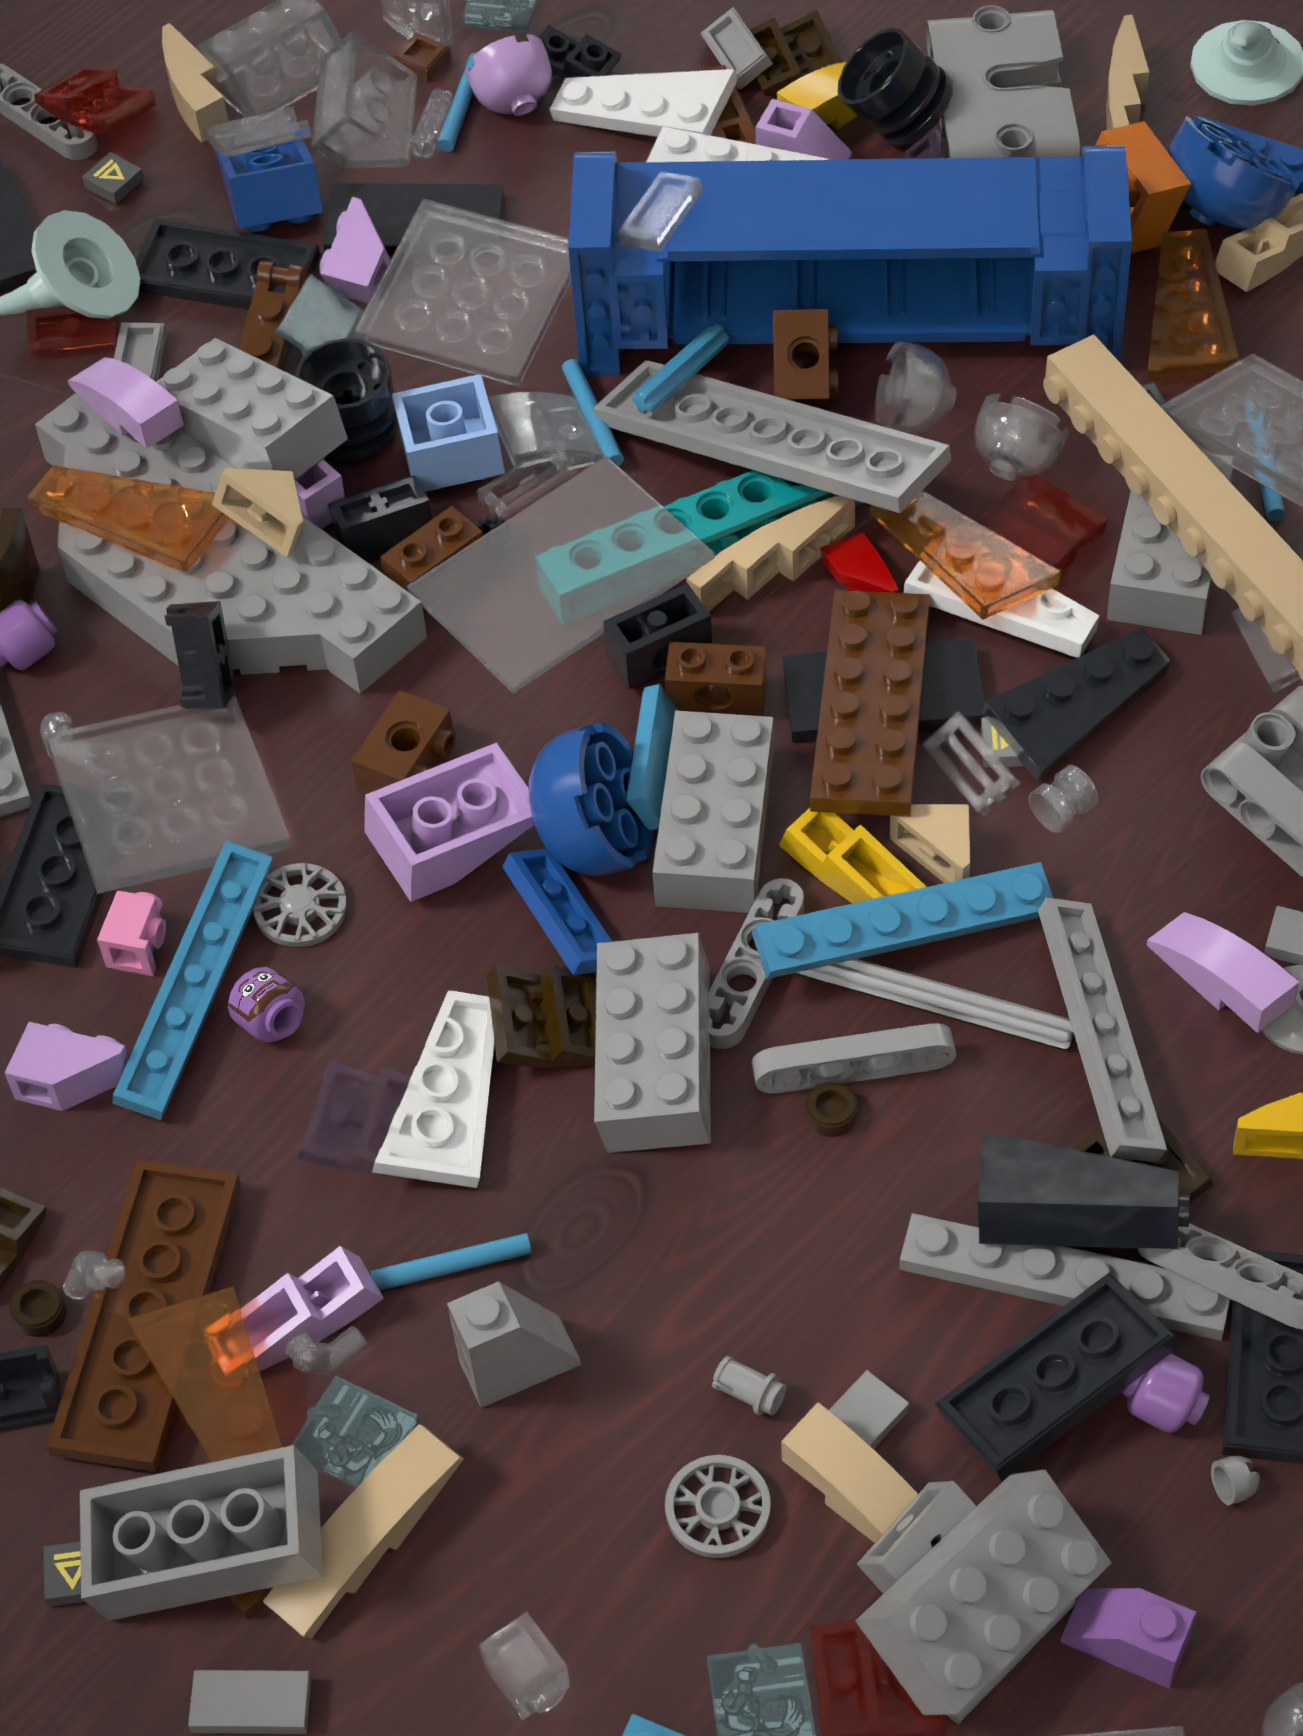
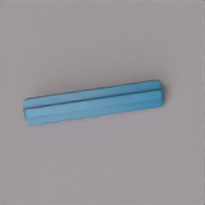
M718 324L713 327H707L636 390L632 401L637 405L638 411L643 414L654 412L722 351L729 343V336L724 333V328Z

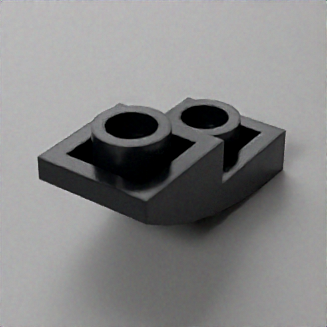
M548 25L538 37L542 40L548 54L552 75L563 79L608 76L621 60V53L588 34L578 42Z

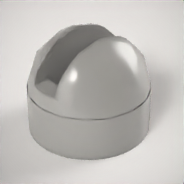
M1230 1456L1213 1462L1211 1466L1212 1483L1218 1497L1224 1504L1232 1505L1245 1501L1258 1490L1260 1475L1258 1472H1250L1254 1468V1463L1251 1460L1242 1456Z

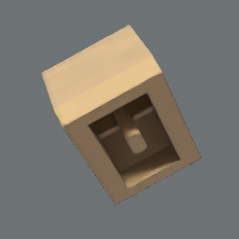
M226 468L221 473L212 505L285 557L290 556L293 553L303 523L293 471Z
M912 804L911 817L890 816V839L942 882L948 883L969 878V804Z

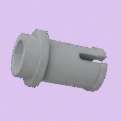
M726 1356L720 1362L713 1376L714 1382L712 1383L713 1389L720 1390L753 1406V1412L759 1416L764 1413L774 1415L781 1406L787 1389L786 1385L779 1382L780 1378L777 1374L771 1373L766 1376L735 1361L730 1356Z

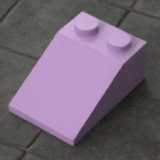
M497 743L365 795L364 832L410 902L457 883L534 825L529 806L528 787Z

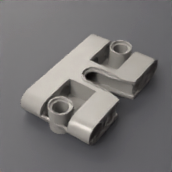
M989 5L976 10L972 17L927 20L926 42L928 56L938 66L942 67L953 80L951 100L948 108L939 120L945 158L1080 157L1079 133L1070 89L1058 87L1061 86L1058 62L1063 61V54L1053 10L1009 13L1002 7Z
M1298 686L1271 711L1256 716L1247 732L1201 771V781L1205 790L1214 800L1303 877V686Z

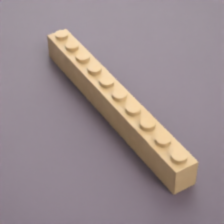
M1094 334L1047 356L1046 375L1043 386L1050 401L1060 405L1071 418L1076 430L1087 435L1098 448L1103 460L1108 464L1112 463L1125 478L1130 490L1135 494L1141 495L1153 509L1157 520L1163 525H1168L1181 540L1185 551L1190 556L1196 557L1209 571L1213 582L1231 595L1238 603L1244 617L1258 625L1267 635L1273 649L1279 654H1284L1298 670V674L1303 681V560Z

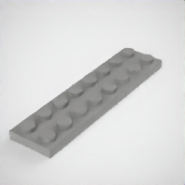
M645 360L593 408L594 416L603 420L610 428L897 513H901L951 461L950 445L698 374L690 378L654 412L643 414L638 411L637 405L632 401L633 394L665 366Z

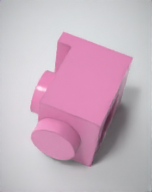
M117 890L97 939L107 968L154 976L157 967L152 953L154 948L159 949L162 946L166 934V921L160 915L163 903L158 897L147 892L134 894Z

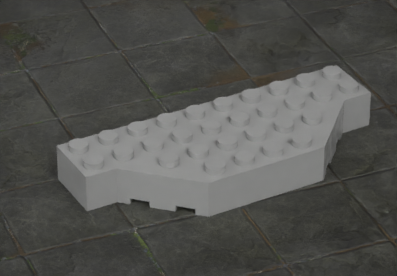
M77 393L73 394L35 424L45 461L63 473L57 547L67 581L176 665H178L172 627L166 625L164 615H167L166 608L170 604L221 601L232 668L240 669L241 675L280 672V666L307 665L308 671H330L359 694L427 638L422 602L305 517H303V523L293 553L285 557L215 508L212 502L221 473L226 468L235 467L181 428L146 449L130 433L122 436Z

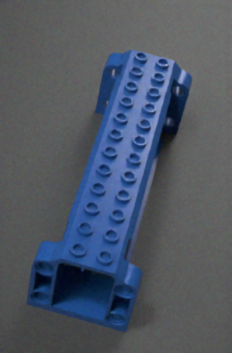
M1125 145L1083 146L1081 157L618 163L616 152L574 153L568 251L578 358L585 376L620 375L622 349H668V338H673V345L689 344L707 327H713L716 324L721 325L724 328V333L729 336L728 344H774L773 310L828 309V324H837L838 343L1025 341V335H1030L1031 345H1072L1094 334L1120 362L1132 246Z

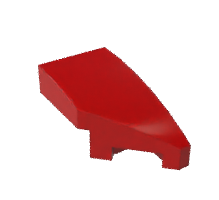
M863 533L820 547L822 563L839 583L846 584L847 591L899 593V589L884 561Z

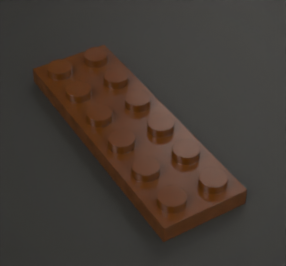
M834 590L810 793V812L911 817L930 594Z
M136 1159L48 1439L47 1449L51 1456L157 1472L240 1190L241 1181L238 1173Z

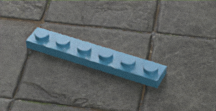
M225 841L114 1091L113 1104L162 1121L272 867L273 857Z
M1038 862L755 925L752 935L766 979H771L1040 918L1038 909L1046 898H1053L1042 864Z

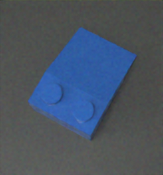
M297 130L214 146L238 229L246 228L250 232L262 231L270 228L272 222L288 220L290 223H303L314 218L313 214L323 213L315 163Z

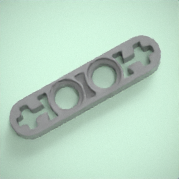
M0 63V113L70 160H83L96 152L98 144L94 127L87 119L8 66ZM19 99H31L25 105L16 106L12 104ZM48 117L59 118L56 122L51 124L39 123L41 120Z
M775 879L762 887L708 992V1010L710 1012V1017H708V1033L710 1036V1046L713 1048H731L742 1040L773 979H766L758 951L751 949L748 945L749 941L753 938L752 931L755 925L774 921L772 920L774 917L773 903L779 904L783 898L789 899L790 904H784L777 915L778 920L803 915L805 912L803 891L792 880ZM742 974L749 975L756 981L753 988L743 992L735 991L728 985V982L733 977ZM726 1003L731 1005V1024H724L721 1029H714L713 1021L720 1022L726 1012Z
M934 1023L772 1047L757 1053L753 1057L752 1068L757 1089L773 1094L811 1089L827 1082L844 1084L936 1070L953 1062L957 1053L951 1029L944 1024Z
M1190 1223L1189 1227H1178V1249L1138 1248L1141 1256L1150 1262L1288 1326L1303 1329V1275Z

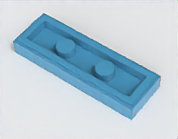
M660 684L645 687L643 691L626 802L649 830L659 828L675 711H679Z

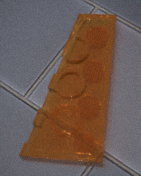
M1207 229L1162 233L1147 379L1237 371L1239 356Z
M56 465L51 467L27 496L30 508L34 511L184 573H188L230 519V517L212 505L215 496L214 492Z
M923 490L901 513L870 505L869 513L982 620L1048 591L1059 584V570Z
M234 1287L127 1319L129 1327L141 1343L162 1382L165 1383L180 1412L204 1448L210 1462L282 1448Z

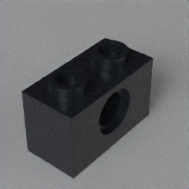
M688 583L603 621L606 657L628 689H632L666 673L669 642L712 644L711 615Z

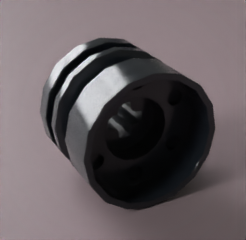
M896 28L881 30L866 39L850 56L838 80V95L842 102L860 118L866 119L871 128L879 132L884 140L895 146L911 144L929 132L948 108L953 94V80L942 67L938 66L931 57L926 56L907 34Z
M352 338L325 341L310 349L298 363L295 377L334 396L348 438L325 457L332 460L355 461L369 458L384 450L395 438L398 428L392 398L394 389L388 357L379 347L367 341Z

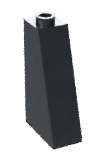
M984 1133L978 1194L979 1244L1178 1249V1227H1189V1194H1178V1171L997 1133Z

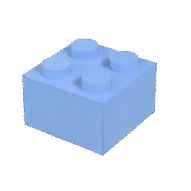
M481 374L392 394L410 475L416 476L424 492L505 474L498 432Z

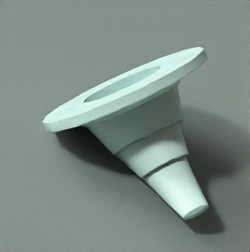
M1240 20L1221 24L1204 33L1193 47L1190 68L1196 83L1210 96L1230 104L1254 106L1275 102L1293 92L1303 79V50L1300 43L1282 28L1267 22Z
M64 210L49 215L34 231L31 251L37 272L29 278L28 283L0 297V316L65 306L93 318L110 319L121 315L131 307L139 293L140 276L135 258L124 240L106 223L82 212Z

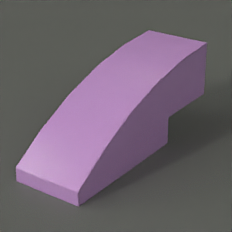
M104 357L68 380L69 387L122 436L130 433L146 449L184 425L178 400L143 372L117 359Z
M1183 912L1147 940V946L1218 1011L1227 1005L1257 1033L1295 1004L1299 986L1298 980L1250 943L1203 918Z
M339 1246L299 1278L289 1273L285 1274L205 1336L204 1340L226 1381L233 1383L265 1370L323 1340L355 1320L384 1298L361 1258Z

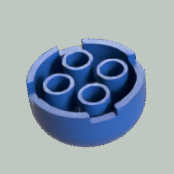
M1187 116L1184 118L1167 149L1169 155L1191 182V186L1183 200L1192 207L1190 214L1209 226H1213L1214 222L1230 228L1247 230L1257 227L1266 219L1272 218L1275 220L1288 205L1300 185V180L1277 159L1271 158L1267 163L1266 160L1268 158L1262 152L1250 146L1248 140L1198 116H1195L1193 120Z
M599 722L564 732L553 738L538 754L529 778L528 796L530 811L536 831L544 846L562 865L572 871L589 876H605L634 868L639 861L648 859L654 839V829L649 830L626 802L633 750L626 739L607 723Z

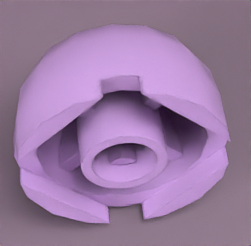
M526 34L529 42L523 41L518 43L515 35L505 37L484 47L472 57L475 66L471 70L466 66L465 73L476 98L487 109L500 114L522 116L532 112L537 107V103L545 96L551 84L552 69L544 44L537 36Z

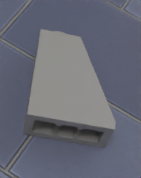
M499 1281L447 1303L459 1363L480 1408L581 1365V1360L560 1317Z

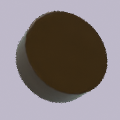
M827 1082L814 1087L809 1092L805 1101V1118L813 1131L823 1136L836 1137L847 1133L855 1125L858 1115L857 1098L847 1086L840 1083Z
M44 1280L31 1281L19 1287L13 1294L9 1305L10 1314L17 1329L31 1337H42L56 1331L63 1323L67 1311L66 1303L58 1287Z

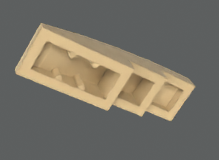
M1124 15L1113 46L1106 103L1107 130L1138 123L1140 121L1141 105L1147 102L1149 69L1133 15Z
M837 495L777 519L721 551L686 578V581L708 612L733 590L748 600L779 572L791 581H794L821 557L820 547L841 540L855 527V500Z
M419 1424L376 1466L322 1526L323 1577L273 1587L263 1602L303 1637L313 1638L346 1592L356 1593L388 1548L395 1550L399 1548L464 1458L424 1425Z

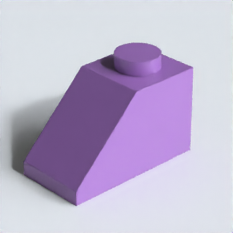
M1086 1588L1079 1595L1061 1637V1643L1170 1689L1189 1643L1196 1611L1141 1588Z

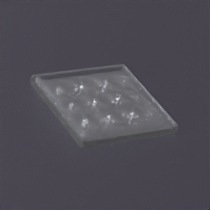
M423 199L354 329L355 339H361L377 347L472 374H481L483 377L519 387L571 282L568 251L569 238Z
M1252 353L1160 405L1198 448L1303 507L1302 380Z
M235 695L221 709H214V707L185 709L181 708V705L46 734L47 746L97 894L213 867L225 841L263 854L290 849V836Z

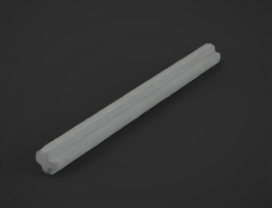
M859 959L797 972L801 975L1062 1049L1069 1048L1074 1038L1069 1018Z

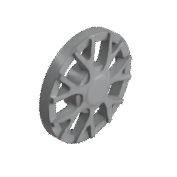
M308 863L290 864L280 867L267 876L253 908V914L258 928L268 939L283 946L307 947L326 940L338 930L346 915L347 900L342 883L329 870ZM303 875L302 884L289 885L287 877ZM317 878L327 882L325 886L317 891L310 887ZM272 886L283 890L279 898L266 895V893ZM339 898L338 908L321 907L319 900ZM280 907V915L267 921L264 920L262 912ZM328 915H334L332 920L328 917ZM319 916L327 925L315 932L308 923ZM286 922L298 925L295 936L282 933ZM278 925L276 930L272 928L273 926ZM306 930L309 934L302 935V932Z
M711 1455L688 1463L674 1476L666 1493L665 1513L672 1534L685 1548L701 1556L724 1558L746 1551L761 1538L769 1523L771 1499L764 1479L751 1465L735 1457ZM715 1467L732 1469L729 1484L713 1482ZM709 1468V1474L707 1476L703 1475L700 1472L702 1470ZM737 1471L745 1475L740 1479H736ZM692 1475H695L704 1484L697 1493V1496L683 1486V1483ZM752 1481L759 1492L750 1498L740 1501L736 1490ZM678 1491H679V1492H681L685 1497H677V1498H676V1495H677V1493H678ZM762 1500V1507L754 1505L756 1502ZM693 1505L696 1508V1516L676 1519L674 1506ZM741 1511L761 1514L755 1527L738 1521ZM700 1524L711 1529L704 1543L690 1537L691 1533ZM682 1526H688L685 1531L681 1528ZM732 1527L739 1540L731 1544L722 1545L719 1530ZM746 1532L749 1534L744 1537L742 1533Z

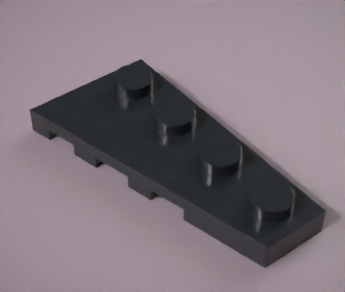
M1142 627L985 701L982 713L1016 753L1020 762L1035 781L1039 783L1049 774L1052 766L1062 758L1066 760L1072 755L1086 737L1094 731H1100L1110 722L1112 715L1123 706L1128 707L1168 672L1171 661Z

